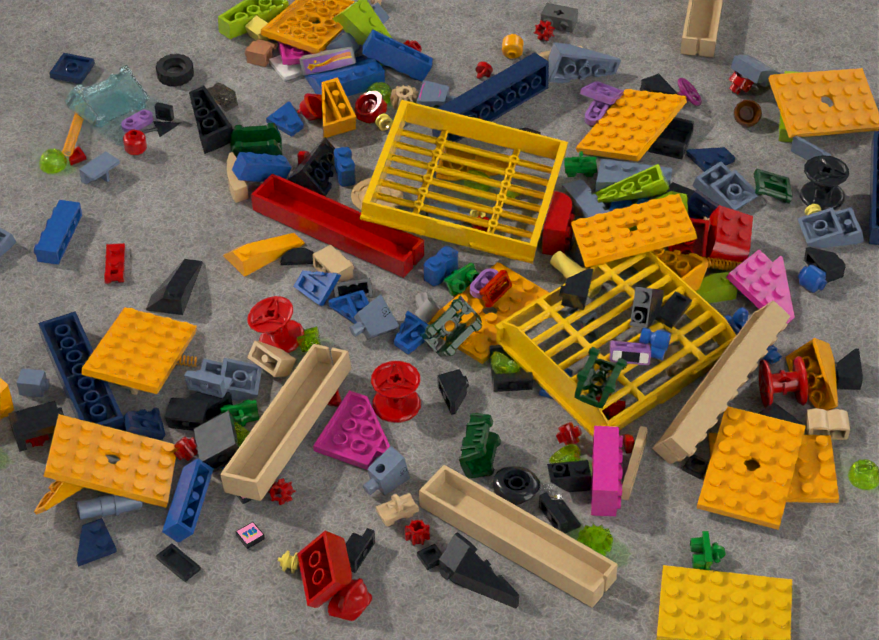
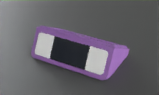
M610 341V361L617 362L621 358L626 360L628 364L649 365L651 358L650 345Z

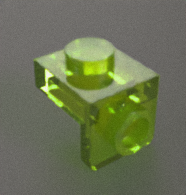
M317 326L305 329L304 335L297 337L302 352H307L313 344L321 345Z

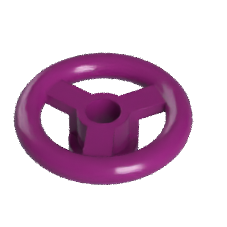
M679 78L677 84L680 91L677 95L686 96L687 102L689 101L695 106H700L702 100L698 91L688 80Z

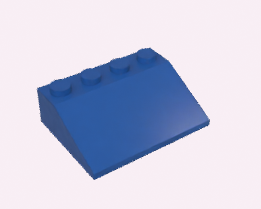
M365 55L355 57L356 63L349 66L304 75L314 92L322 95L321 82L337 77L347 97L385 86V70L377 60L370 59Z

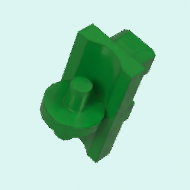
M579 151V157L565 158V174L567 173L568 177H575L577 173H584L586 177H593L594 173H597L596 157L583 156V151Z
M469 263L459 270H453L451 275L444 279L449 288L450 295L455 296L458 293L464 292L477 278L479 273L476 271L473 263Z
M249 399L240 404H228L221 408V414L229 411L238 421V425L241 424L242 427L246 426L248 422L260 419L256 400L251 401Z
M702 531L701 537L690 538V551L702 552V554H692V567L694 569L711 570L713 560L715 563H719L720 559L725 557L724 547L719 546L717 542L712 543V546L710 545L709 531Z

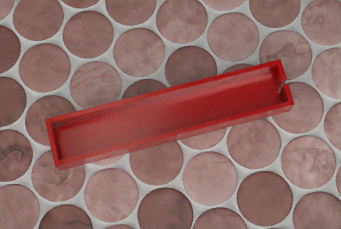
M273 173L251 194L253 211L400 277L405 278L413 269V265L416 266L424 257L423 239L403 230L361 220V212Z

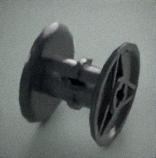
M821 155L809 159L804 165V173L810 182L804 184L800 190L802 202L807 206L818 204L822 211L832 207L834 210L837 209L844 202L845 194L838 185L844 183L849 177L848 166L842 160L833 156Z

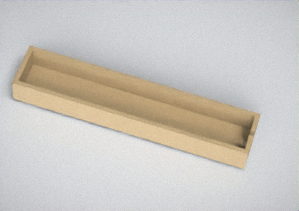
M689 0L680 54H699V56L714 58L723 0Z
M774 300L751 315L652 448L667 463L681 462L686 456L690 457L695 453L697 443L702 442L706 438L708 428H712L718 421L716 417L727 409V402L731 401L738 394V387L746 383L748 380L747 375L757 368V361L761 360L768 353V350H766L768 346L773 345L778 339L776 335L787 327L788 324L786 322L790 315Z
M317 344L311 346L221 472L220 476L225 493L258 501L264 498L350 372L351 363L348 351L332 348L331 360L329 347Z
M443 465L419 490V506L592 608L603 596V592H606L616 581L617 563L446 465Z

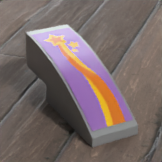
M353 46L304 55L299 59L303 76L334 70L356 63Z

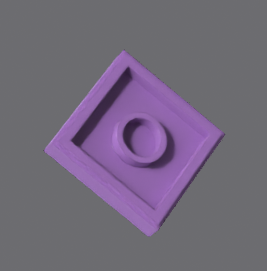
M594 81L581 88L580 94L612 105L617 99H620L624 91L599 81Z

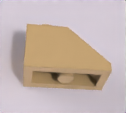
M254 341L247 357L274 377L289 376L296 361L294 357L284 350L260 341Z

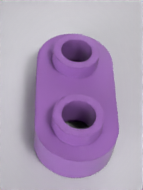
M598 100L592 101L585 113V123L590 126L598 123L608 110V104Z
M141 110L122 121V130L127 133L130 130H140L153 122V114L148 110Z
M495 269L483 270L471 283L470 294L474 298L482 299L483 295H480L479 291L498 271Z

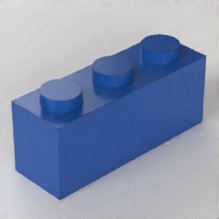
M239 152L232 171L238 180L264 182L272 173L287 179L292 166L287 158L282 155Z

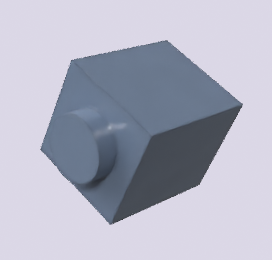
M22 369L17 380L19 395L43 397L44 392L49 389V379L46 378L45 371Z

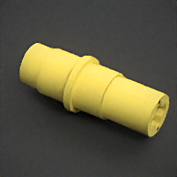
M562 251L555 253L550 260V264L562 273L566 279L586 269L572 261ZM600 285L590 291L588 296L592 298L597 295L602 286Z

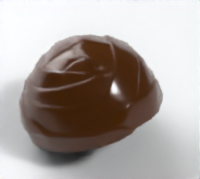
M743 100L734 108L736 122L744 127L756 125L762 117L760 105L753 100Z

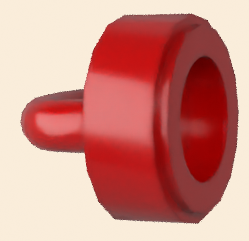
M479 62L475 68L478 73L477 79H481L483 76L490 77L493 72L492 66L487 62Z

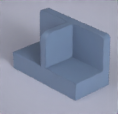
M105 151L79 169L81 182L88 184L99 177L106 182L110 181L108 171L119 165L120 161Z

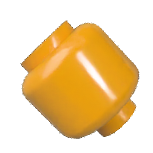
M516 34L505 36L502 41V54L510 59L520 57L523 54V39Z

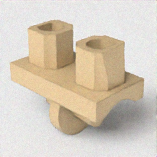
M410 493L401 497L394 494L391 496V501L376 506L378 515L387 527L393 525L399 519H408L413 517L414 513L419 512V507L413 501Z

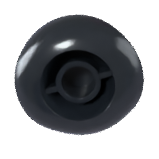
M520 466L501 468L493 478L495 494L514 505L526 502L540 488L538 477L531 470Z

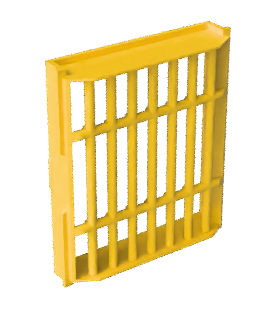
M401 100L362 201L360 219L533 264L537 244L563 159H565L568 142ZM405 122L439 130L441 134L439 137H433L405 130L404 125ZM448 133L514 150L511 156L448 141L446 138ZM401 136L435 144L436 147L434 150L400 142ZM447 147L506 162L509 165L505 169L442 153V149ZM397 149L429 156L432 159L427 163L396 155L395 153ZM520 151L555 160L554 165L551 167L519 159ZM440 159L505 177L503 181H498L439 166L437 163ZM392 161L426 169L427 172L425 175H420L390 166ZM517 165L551 175L548 180L517 172L515 167ZM437 172L500 188L501 190L499 194H494L433 178V174ZM387 174L422 182L423 184L420 188L385 179ZM512 178L546 186L547 188L545 192L513 185L510 182ZM429 185H434L496 201V205L490 207L428 191ZM382 187L418 195L417 200L411 201L380 192ZM508 191L543 199L542 205H537L510 198L506 195ZM425 198L491 214L492 217L490 220H485L426 205L423 202ZM377 200L413 208V211L408 212L377 204ZM503 204L539 212L538 218L505 211L502 209ZM420 211H424L444 216L447 218L488 228L487 232L478 229L454 224L451 222L423 216L419 213ZM499 217L534 225V231L531 232L498 223ZM495 230H498L509 234L531 239L530 243L512 239L509 237L494 234Z
M651 251L589 267L593 269L589 292L608 280L614 281L618 286L587 304L584 310L579 309L564 319L558 313V311L566 307L561 305L563 297H559L560 286L495 325L497 329L496 343L501 345L503 350L526 372H532L533 379L592 437L594 436V426L619 427L620 431L657 405L665 403L680 393L681 389L711 370L736 337L726 318ZM631 266L639 271L626 281L618 275ZM646 278L652 283L647 288L664 290L665 297H663L662 307L675 291L692 300L691 305L684 313L692 320L678 330L675 327L671 329L658 321L648 328L652 332L666 329L671 333L669 345L674 341H679L684 346L682 349L632 382L624 374L639 364H627L626 369L621 370L616 380L624 387L608 397L603 409L574 398L578 383L577 374L570 377L564 370L589 355L590 348L598 349L632 327L630 325V318L591 344L584 338L585 335L633 306L635 290L631 287L632 285ZM621 292L627 293L631 297L579 331L570 325ZM547 318H553L557 322V324L533 339H530L525 334L526 331ZM699 326L705 334L690 342L684 335ZM561 330L566 331L570 335L545 352L538 346V344ZM641 333L627 342L639 343ZM712 338L720 347L705 356L698 347ZM573 343H579L583 347L582 350L558 365L551 359L552 356ZM600 353L598 359L611 362L610 353L605 356ZM687 354H693L699 360L646 396L637 388ZM597 364L594 367L595 371L600 369V366ZM612 370L609 371L610 374L607 377L611 376ZM600 382L595 383L597 386H602ZM589 390L582 391L581 395L586 396ZM627 394H632L638 399L637 402L610 420H607L602 410Z

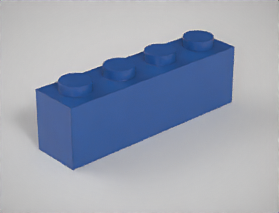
M373 29L363 44L362 54L366 57L375 59L382 65L390 66L399 73H405L414 80L423 82L432 68V57Z
M58 201L56 207L53 208L51 218L47 220L45 230L41 232L38 244L34 247L37 262L59 265L82 217L80 202Z
M198 458L183 467L162 530L164 534L176 542H181L194 534L214 470Z

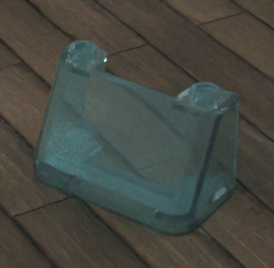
M125 65L120 67L118 75L111 74L107 80L88 88L81 84L75 86L64 102L69 109L92 126L101 128L109 121L136 109L138 111L146 107V102L150 97L129 67Z

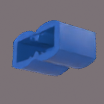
M335 148V171L338 174L339 184L342 187L355 185V163L352 160L350 148Z
M448 245L441 248L436 256L427 259L424 263V281L432 286H437L444 281L446 276L451 275L453 270H457L458 251Z

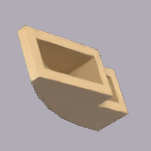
M231 152L227 159L228 184L231 196L235 203L249 198L248 181L238 180L232 171L237 158Z

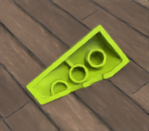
M657 164L592 194L598 197V203H608L661 195L666 190H669V185L660 165Z
M731 271L704 275L701 286L696 292L708 303L735 300L738 289L726 278Z

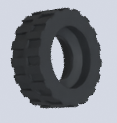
M183 54L166 55L156 63L157 79L163 85L182 86L194 77L193 62L188 56ZM170 68H183V70L180 72H167V70Z

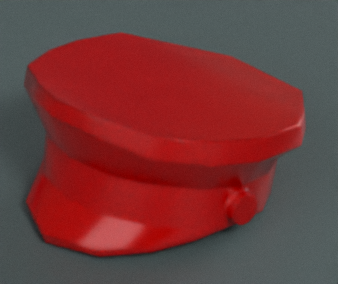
M378 91L365 92L355 103L356 118L365 123H375L376 118L381 114H386L387 103L382 99L383 96Z

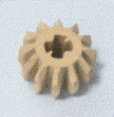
M410 85L396 86V89H393L391 92L390 102L394 109H398L401 100L417 103L419 94L416 88H411Z

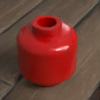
M130 130L123 136L124 149L128 154L140 155L146 151V136L142 131Z

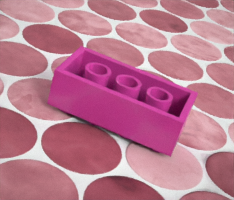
M594 426L591 515L616 516L617 509H621V497L618 496H622L621 480L623 468L621 464L623 451L619 448H622L623 435H619V427Z

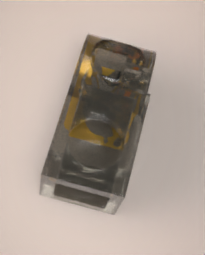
M218 82L214 86L207 88L215 102L221 105L225 112L238 106L236 92L226 85Z

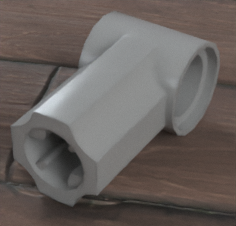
M418 293L415 297L418 308L415 314L425 323H429L440 310V307L433 301L429 293Z

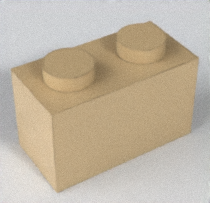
M332 245L313 254V267L319 272L340 274L341 277L337 283L353 278L354 266L352 262L342 256L341 252Z

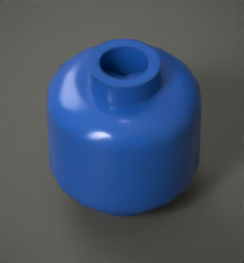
M814 265L804 266L798 275L799 284L812 293L818 290L822 291L827 284L825 280L826 273Z

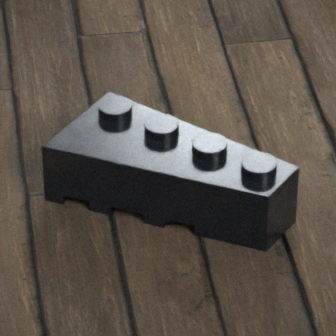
M202 86L190 91V100L204 154L230 144L233 127L207 88Z

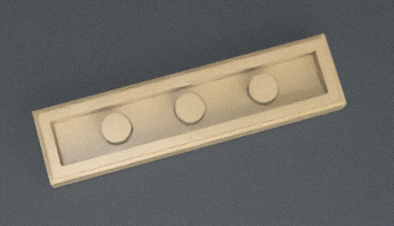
M640 426L622 484L621 499L629 500L647 441V427Z

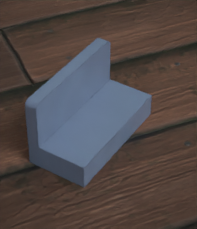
M797 135L793 137L791 152L808 161L815 156L821 155L831 156L828 152Z
M187 370L184 375L187 389L221 398L224 397L233 382L232 378L202 370H197L196 372Z

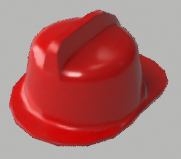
M306 93L304 99L300 102L298 114H302L309 121L319 118L323 119L322 95Z
M361 578L358 580L352 579L349 584L334 595L328 605L329 616L354 621L363 613L372 601V595L368 592Z

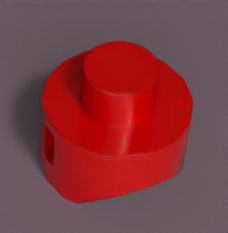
M736 71L728 79L732 83L729 89L737 95L741 90L747 93L754 84L753 81L743 78Z

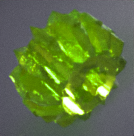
M593 523L591 527L585 525L584 529L580 530L577 541L606 556L607 552H610L612 549L613 537L610 534L609 528L604 529L603 524L598 527Z

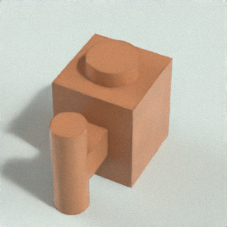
M260 39L253 41L245 50L247 63L266 67L269 59L272 58V49L276 50L277 44Z

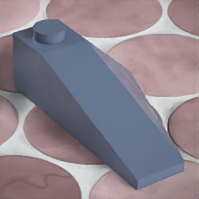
M554 42L549 54V82L567 83L571 79L579 78L584 80L588 76L601 77L616 74L621 59L571 44Z

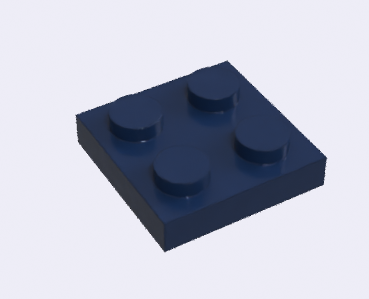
M63 53L50 71V78L82 84L95 65L94 58Z

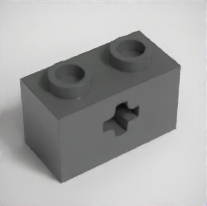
M546 3L541 13V20L545 23L547 21L551 22L550 26L556 30L572 33L578 21V9Z

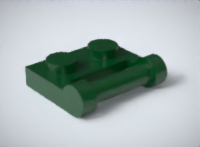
M756 168L753 173L756 185L755 194L770 196L790 204L793 194L789 178Z

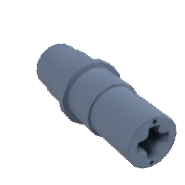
M108 494L77 501L76 506L78 517L82 520L114 514L119 516V513L142 508V502Z

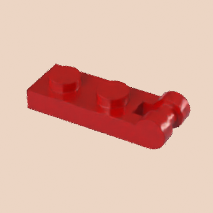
M125 243L106 244L105 284H109L111 281L124 283Z

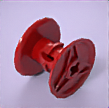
M281 296L268 297L259 301L251 308L247 317V323L252 330L262 333L259 338L260 342L290 353L304 339V328L295 320H290L293 315V305L287 298Z
M797 356L794 359L792 372L780 370L779 373L772 374L768 362L763 359L760 361L758 382L764 408L772 404L773 393H783V395H786L787 392H794L798 403L802 406L806 404L808 398V379L802 357Z
M389 361L375 368L371 375V384L377 392L372 401V408L375 414L382 420L391 423H401L416 416L421 408V399L418 393L415 392L420 384V374L417 368L404 361Z

